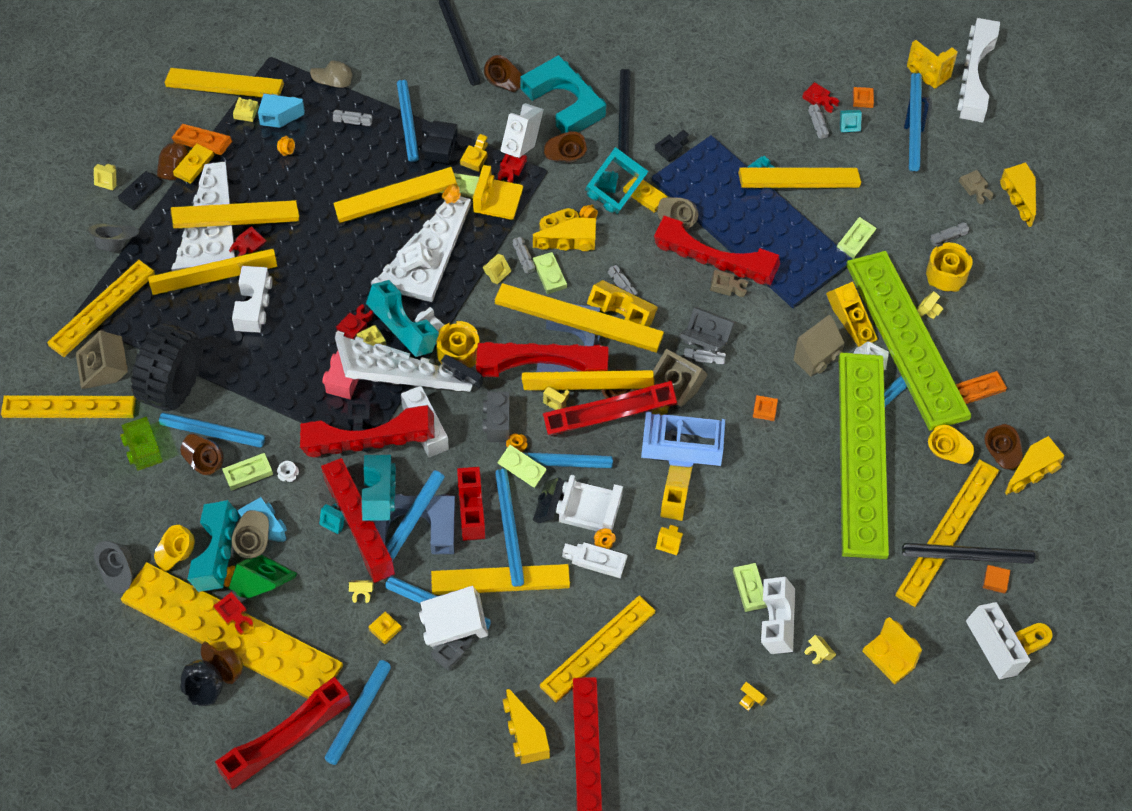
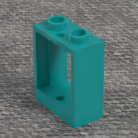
M615 147L588 183L585 191H587V196L592 200L602 202L604 204L603 207L607 211L618 214L649 171ZM612 161L637 178L619 203L594 186Z

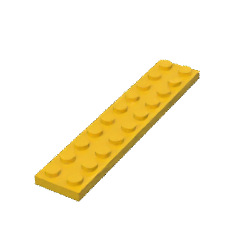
M147 562L133 580L129 589L121 597L122 603L201 644L206 641L216 649L233 648L242 659L243 666L307 699L320 686L334 676L337 677L343 667L342 662L247 613L242 615L251 618L253 627L251 628L248 623H242L240 628L244 631V634H238L235 623L232 622L228 626L214 610L213 606L220 601L219 599L204 591L198 592L194 586Z

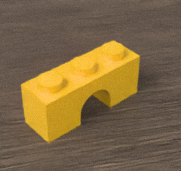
M604 280L593 285L587 304L590 306L600 307V311L620 313L625 316L624 320L647 327L651 326L658 306Z

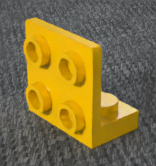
M914 40L911 45L907 67L912 73H920L923 81L936 89L951 78L958 51L951 47L946 52L936 56L920 42Z
M483 165L473 195L474 212L513 220L523 191V185L494 180V175L491 174V166Z
M888 617L884 622L880 635L866 645L862 652L896 684L915 669L922 649L916 639L910 638L904 632L899 622L893 621Z

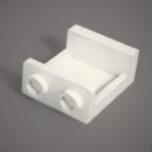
M525 103L522 105L520 115L510 113L501 152L519 158L534 148L544 109Z
M570 475L569 482L565 481L563 485V501L559 500L556 513L559 514V522L594 531L602 528H608L612 531L622 499L623 486L614 484L613 490L576 482L575 476Z
M473 586L420 602L422 611L419 612L422 624L426 628V632L423 635L427 646L430 645L435 649L441 644L476 634L479 638L488 636L480 594Z

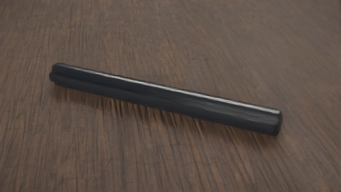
M439 0L440 8L469 82L472 86L479 85L480 76L450 0Z
M621 69L618 149L629 157L631 71L629 69Z
M904 543L902 545V555L909 557L1028 564L1034 563L1036 559L1035 551L919 543Z

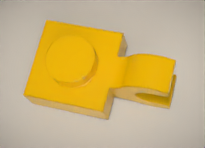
M480 134L476 140L475 147L470 145L467 147L460 160V165L478 172L480 171L487 158V152L484 151L488 145L486 142L487 136Z

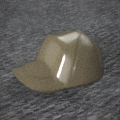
M335 60L330 61L326 68H311L310 70L314 81L339 88L349 86L353 76L348 65Z
M666 197L662 198L659 202L658 217L662 220L665 215L682 221L684 229L687 230L696 223L698 209L688 199Z
M249 510L243 514L232 536V545L237 554L245 558H254L264 552L268 542V517L256 510Z

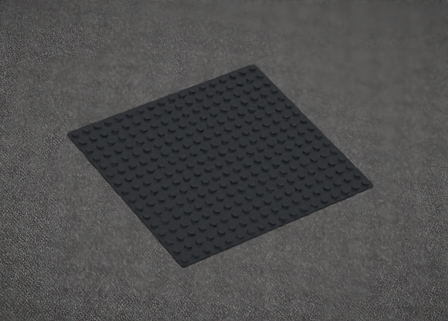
M269 57L254 77L282 79L284 86L280 96L303 99L304 115L280 128L260 125L258 110L253 122L234 119L233 112L237 103L236 100L213 130V132L230 136L232 142L222 155L214 153V157L208 163L226 162L230 204L295 200L297 203L299 221L232 225L234 242H236L239 235L252 227L266 240L264 246L256 252L274 249L277 267L268 269L269 276H272V288L268 289L267 292L269 294L268 307L265 306L264 312H266V322L261 325V331L246 332L234 330L232 316L235 301L244 302L252 298L251 296L241 295L239 287L240 275L155 295L152 294L148 281L95 330L121 336L124 343L140 350L147 335L152 333V329L160 324H172L196 333L202 341V364H200V371L197 376L300 423L323 421L329 426L341 430L353 431V424H348L347 422L348 401H370V424H363V430L376 428L389 422L402 402L401 393L409 391L412 385L359 379L351 400L326 393L325 384L322 381L324 373L329 371L331 367L332 355L338 351L335 340L336 326L349 313L356 315L357 308L362 304L365 306V311L362 314H367L371 310L366 304L372 287L371 282L375 277L378 278L387 264H391L397 257L398 251L404 247L414 234L421 231L424 223L427 220H431L436 214V210L445 202V199L442 198L443 193H436L339 223L333 203L452 167L453 173L480 177L482 167L478 172L460 165V160L469 145L475 147L476 140L458 133L449 164L425 160V154L422 153L423 141H427V128L432 125V122L413 115L419 160L410 162L407 156L400 109L347 87L339 88L318 83L312 79L310 72ZM245 95L239 96L245 100L251 99L252 101L258 102V106L260 107L262 97ZM334 110H342L343 113L350 111L361 113V115L364 113L371 114L372 124L371 126H365L363 123L357 125L344 123V121L335 122L333 121ZM288 136L294 140L295 149L291 155L283 156L277 149V143L282 137ZM487 145V148L484 150L487 152V158L483 165L491 166V174L494 175V180H498L500 164L506 153ZM526 161L520 175L513 174V183L523 185V191L513 220L476 213L473 209V198L464 197L471 199V205L433 301L429 302L401 294L404 312L412 322L415 323V319L420 312L426 311L431 307L434 310V316L444 325L448 323L451 325L484 273L483 266L493 259L544 179L546 169ZM203 170L191 184L180 178L175 180L138 229L139 233L132 237L76 311L74 317L138 260L153 269L155 275L172 272L173 263H175L177 258V250L183 239L184 228H173L171 207L193 206V200L195 195H197ZM503 177L501 181L508 182V177ZM235 250V257L240 253L238 250ZM374 312L373 319L366 322V329L374 325L377 326L386 340L385 346L410 353L409 357L421 360V357L430 358L432 353L415 357ZM372 447L363 448V450L361 451L369 452L372 449Z

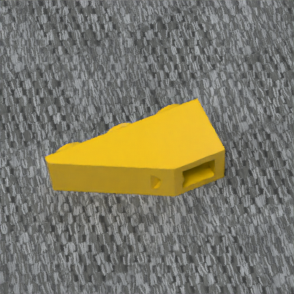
M1025 162L1004 169L1000 184L1002 189L1006 190L1009 194L1011 203L1016 205L1021 219L1026 221L1027 225L1031 227L1036 216L1035 176Z
M573 218L533 234V248L541 250L548 248L560 250L579 249L581 251L595 250L596 218Z
M853 282L826 293L833 311L858 347L867 341L872 343L878 340Z
M1049 436L1030 446L1007 486L1006 495L1012 492L1018 493L1026 487V484L1030 482L1033 484L1037 483L1048 472L1053 474L1061 468L1064 455Z
M670 465L660 517L683 520L692 467Z
M507 689L506 699H503L505 713L510 712L511 720L508 721L510 735L515 734L516 742L513 743L515 757H520L521 764L550 758L545 728L514 693Z

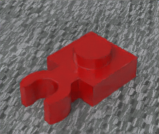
M815 82L802 96L804 100L812 105L818 104L819 107L823 105L824 109L829 113L833 112V106L830 104L839 106V100L836 97H829L830 91Z
M505 154L500 164L498 180L501 181L503 177H508V182L513 183V174L520 175L527 161V156L522 155L518 158Z
M250 227L237 237L236 242L231 245L229 252L238 250L240 252L238 256H243L246 252L251 254L264 246L266 240L255 229Z
M363 304L357 308L356 315L349 313L336 326L337 331L343 332L345 337L355 340L357 333L367 328L366 322L373 319V311L370 310L367 314H362L365 311V306Z
M232 591L213 606L214 610L228 626L232 622L235 623L238 634H244V631L240 628L242 623H248L251 628L253 627L251 618L242 615L247 611Z

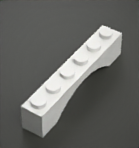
M977 18L975 26L971 25L969 37H972V40L968 41L967 51L970 54L966 55L964 64L968 68L964 69L962 80L965 81V84H962L960 89V95L963 96V99H959L957 110L961 111V119L978 122L984 121L989 95L980 82L978 64L987 53L995 48L1000 22Z

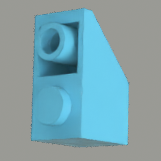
M263 94L258 110L260 125L278 128L303 116L305 113L303 99L274 94Z
M260 497L237 510L239 519L249 510L262 512L269 520L268 540L286 541V526L281 519L277 520L275 518V511L269 502L265 504Z

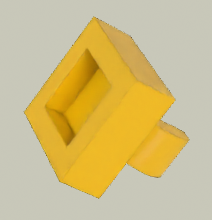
M670 525L669 529L661 527L656 549L677 555L683 533L678 532L679 527Z
M384 612L368 626L369 630L384 644L402 630L401 625L387 612Z
M745 682L741 690L747 695L744 696L739 704L749 711L755 701L761 706L766 702L767 698L749 683Z

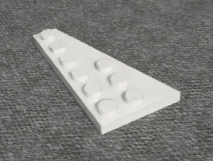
M226 162L204 165L199 181V189L193 200V206L230 204ZM232 225L184 228L183 239L180 247H178L175 263H173L172 271L234 258L235 250L231 253L229 252L231 245L234 243Z
M460 197L455 203L447 204L444 202L436 210V214L431 220H427L424 223L421 231L415 233L402 248L404 249L417 242H421L433 254V259H431L432 268L428 269L422 264L404 272L400 267L397 253V257L390 265L387 264L384 267L381 275L378 278L375 277L371 285L390 280L402 295L432 302L470 208L471 199Z
M336 332L335 340L345 377L470 392L472 388L470 382L466 380L464 382L459 381L443 365H440V367L429 363V359L421 357V360L409 357L410 353L381 344L372 346L363 342L364 339L356 337L353 340L344 337L343 332Z

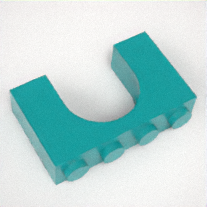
M559 55L520 76V89L532 101L555 89L568 90L576 95L578 100L574 104L556 114V127L562 134L573 131L580 132L606 117L607 106L605 101L599 98L594 93L593 88L587 85L581 76L571 69L569 63L564 61Z

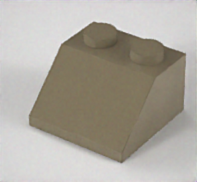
M828 315L798 337L793 360L810 377L816 373H822L830 362L838 361L839 354L843 353L844 341L832 316Z
M99 331L76 352L81 389L116 383L128 372L121 336Z
M668 349L664 351L653 370L654 385L672 381L677 405L680 407L697 394L708 375L699 366Z

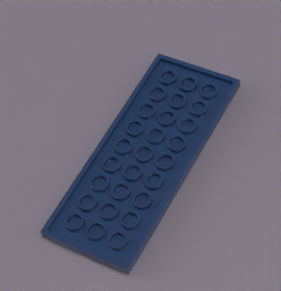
M712 135L652 176V182L669 197L684 198L692 201L698 209L697 222L731 253L758 252L759 248L778 254L780 266L771 285H766L793 309L847 268V261L852 260L850 256L837 248L833 241L772 188H742L738 174L739 168L748 167Z

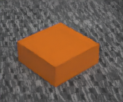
M854 87L853 107L873 108V88Z
M756 395L753 417L774 421L778 399Z
M987 565L983 588L1006 593L1010 570Z

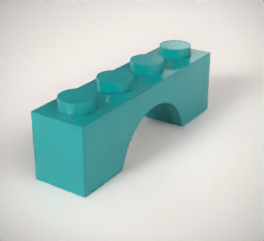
M390 280L372 284L366 302L371 310L415 357L432 353L439 332L427 319L414 323L407 317L402 306L401 292Z
M364 455V486H369V488L362 489V521L390 520V511H395L396 463H391V455Z
M228 500L204 504L200 523L212 536V540L208 548L200 556L191 560L187 578L198 592L223 588L224 580L227 576L228 561L231 557L232 536L239 519L238 511Z

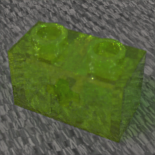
M147 416L121 425L124 433L120 434L124 447L129 446L130 451L126 452L130 465L135 464L137 471L163 462Z

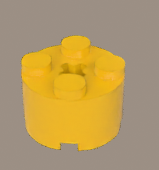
M948 242L943 243L938 248L935 247L931 252L926 269L928 283L943 291H959L967 282L972 267V257L968 255L963 246L956 243Z
M463 321L444 325L438 331L439 335L436 341L439 362L441 363L442 358L447 354L467 367H473L476 364L477 345L480 343L476 328Z

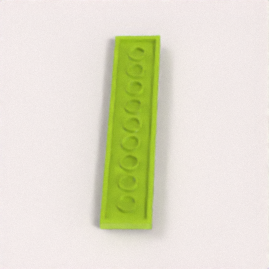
M882 251L848 260L847 268L929 431L934 430L935 427L940 425H953L970 420L971 413L887 252Z
M840 353L839 410L842 556L887 559L889 547L883 356Z

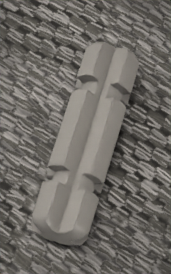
M810 105L808 111L810 116H812L814 128L818 131L816 132L818 138H827L829 131L820 112L819 105Z
M334 110L333 121H344V123L357 125L363 123L365 126H371L372 115L365 113L361 115V113L350 111L343 113L342 110Z
M964 222L960 223L957 227L953 226L940 231V233L931 235L930 241L933 246L941 245L942 242L946 243L956 239L959 235L968 234L969 227Z
M522 237L514 238L513 246L517 250L516 253L521 265H523L524 272L526 274L533 273L535 265L531 260L532 258L527 246L524 245V239Z
M617 265L611 266L608 274L614 279L613 281L618 288L637 296L638 292L632 287L624 273H621V269Z
M685 348L683 357L688 361L696 359L695 361L712 363L715 361L716 364L725 363V352L711 353L703 349L693 351L694 348Z

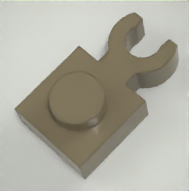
M977 170L960 177V184L970 196L976 194L979 204L982 205L985 199L982 196L992 200L993 193L986 189L988 183Z
M714 270L710 291L728 296L734 292L737 296L744 297L747 290L740 287L746 288L748 281L744 279L734 280L735 275Z

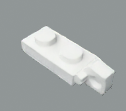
M585 542L578 544L577 547L565 544L562 557L572 560V564L620 579L627 560L626 554Z

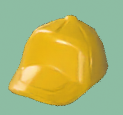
M949 425L935 427L928 437V445L931 452L942 460L966 464L973 457L974 447L972 443L958 430Z
M173 525L167 529L154 553L155 562L161 570L168 571L177 562L185 560L191 555L195 544L191 531L181 525Z

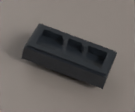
M145 171L118 195V199L132 210H135L162 185L161 180Z
M447 354L442 358L441 363L443 367L451 371L453 376L459 381L464 382L466 380L478 388L484 383L482 375Z
M558 477L544 483L542 493L538 497V505L533 521L542 523L553 519L564 480Z

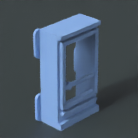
M646 411L641 458L669 460L670 465L692 467L693 463L721 466L725 419L720 421L674 415H656ZM671 429L676 431L677 441L664 440L665 433L670 432ZM680 435H698L703 438L715 439L714 445L680 442Z

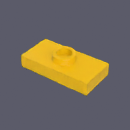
M196 144L173 171L174 176L191 184L203 170L204 165L208 164L214 157V152Z
M634 177L623 187V192L627 193L637 178ZM642 180L631 195L633 199L654 213L658 210L660 200L668 197L645 180Z

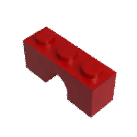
M480 467L457 468L463 541L485 539Z

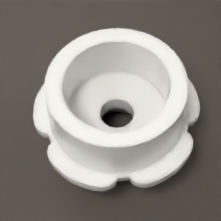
M284 461L277 469L278 478L281 481H294L296 475L299 474V469L293 462Z

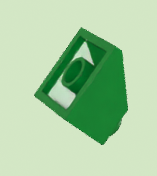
M260 554L236 565L229 589L235 591L240 597L250 598L281 586L294 579L297 573Z

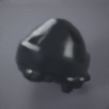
M195 660L186 665L182 671L181 692L187 695L188 701L192 705H211L216 702L221 694L223 678L213 664L205 660Z

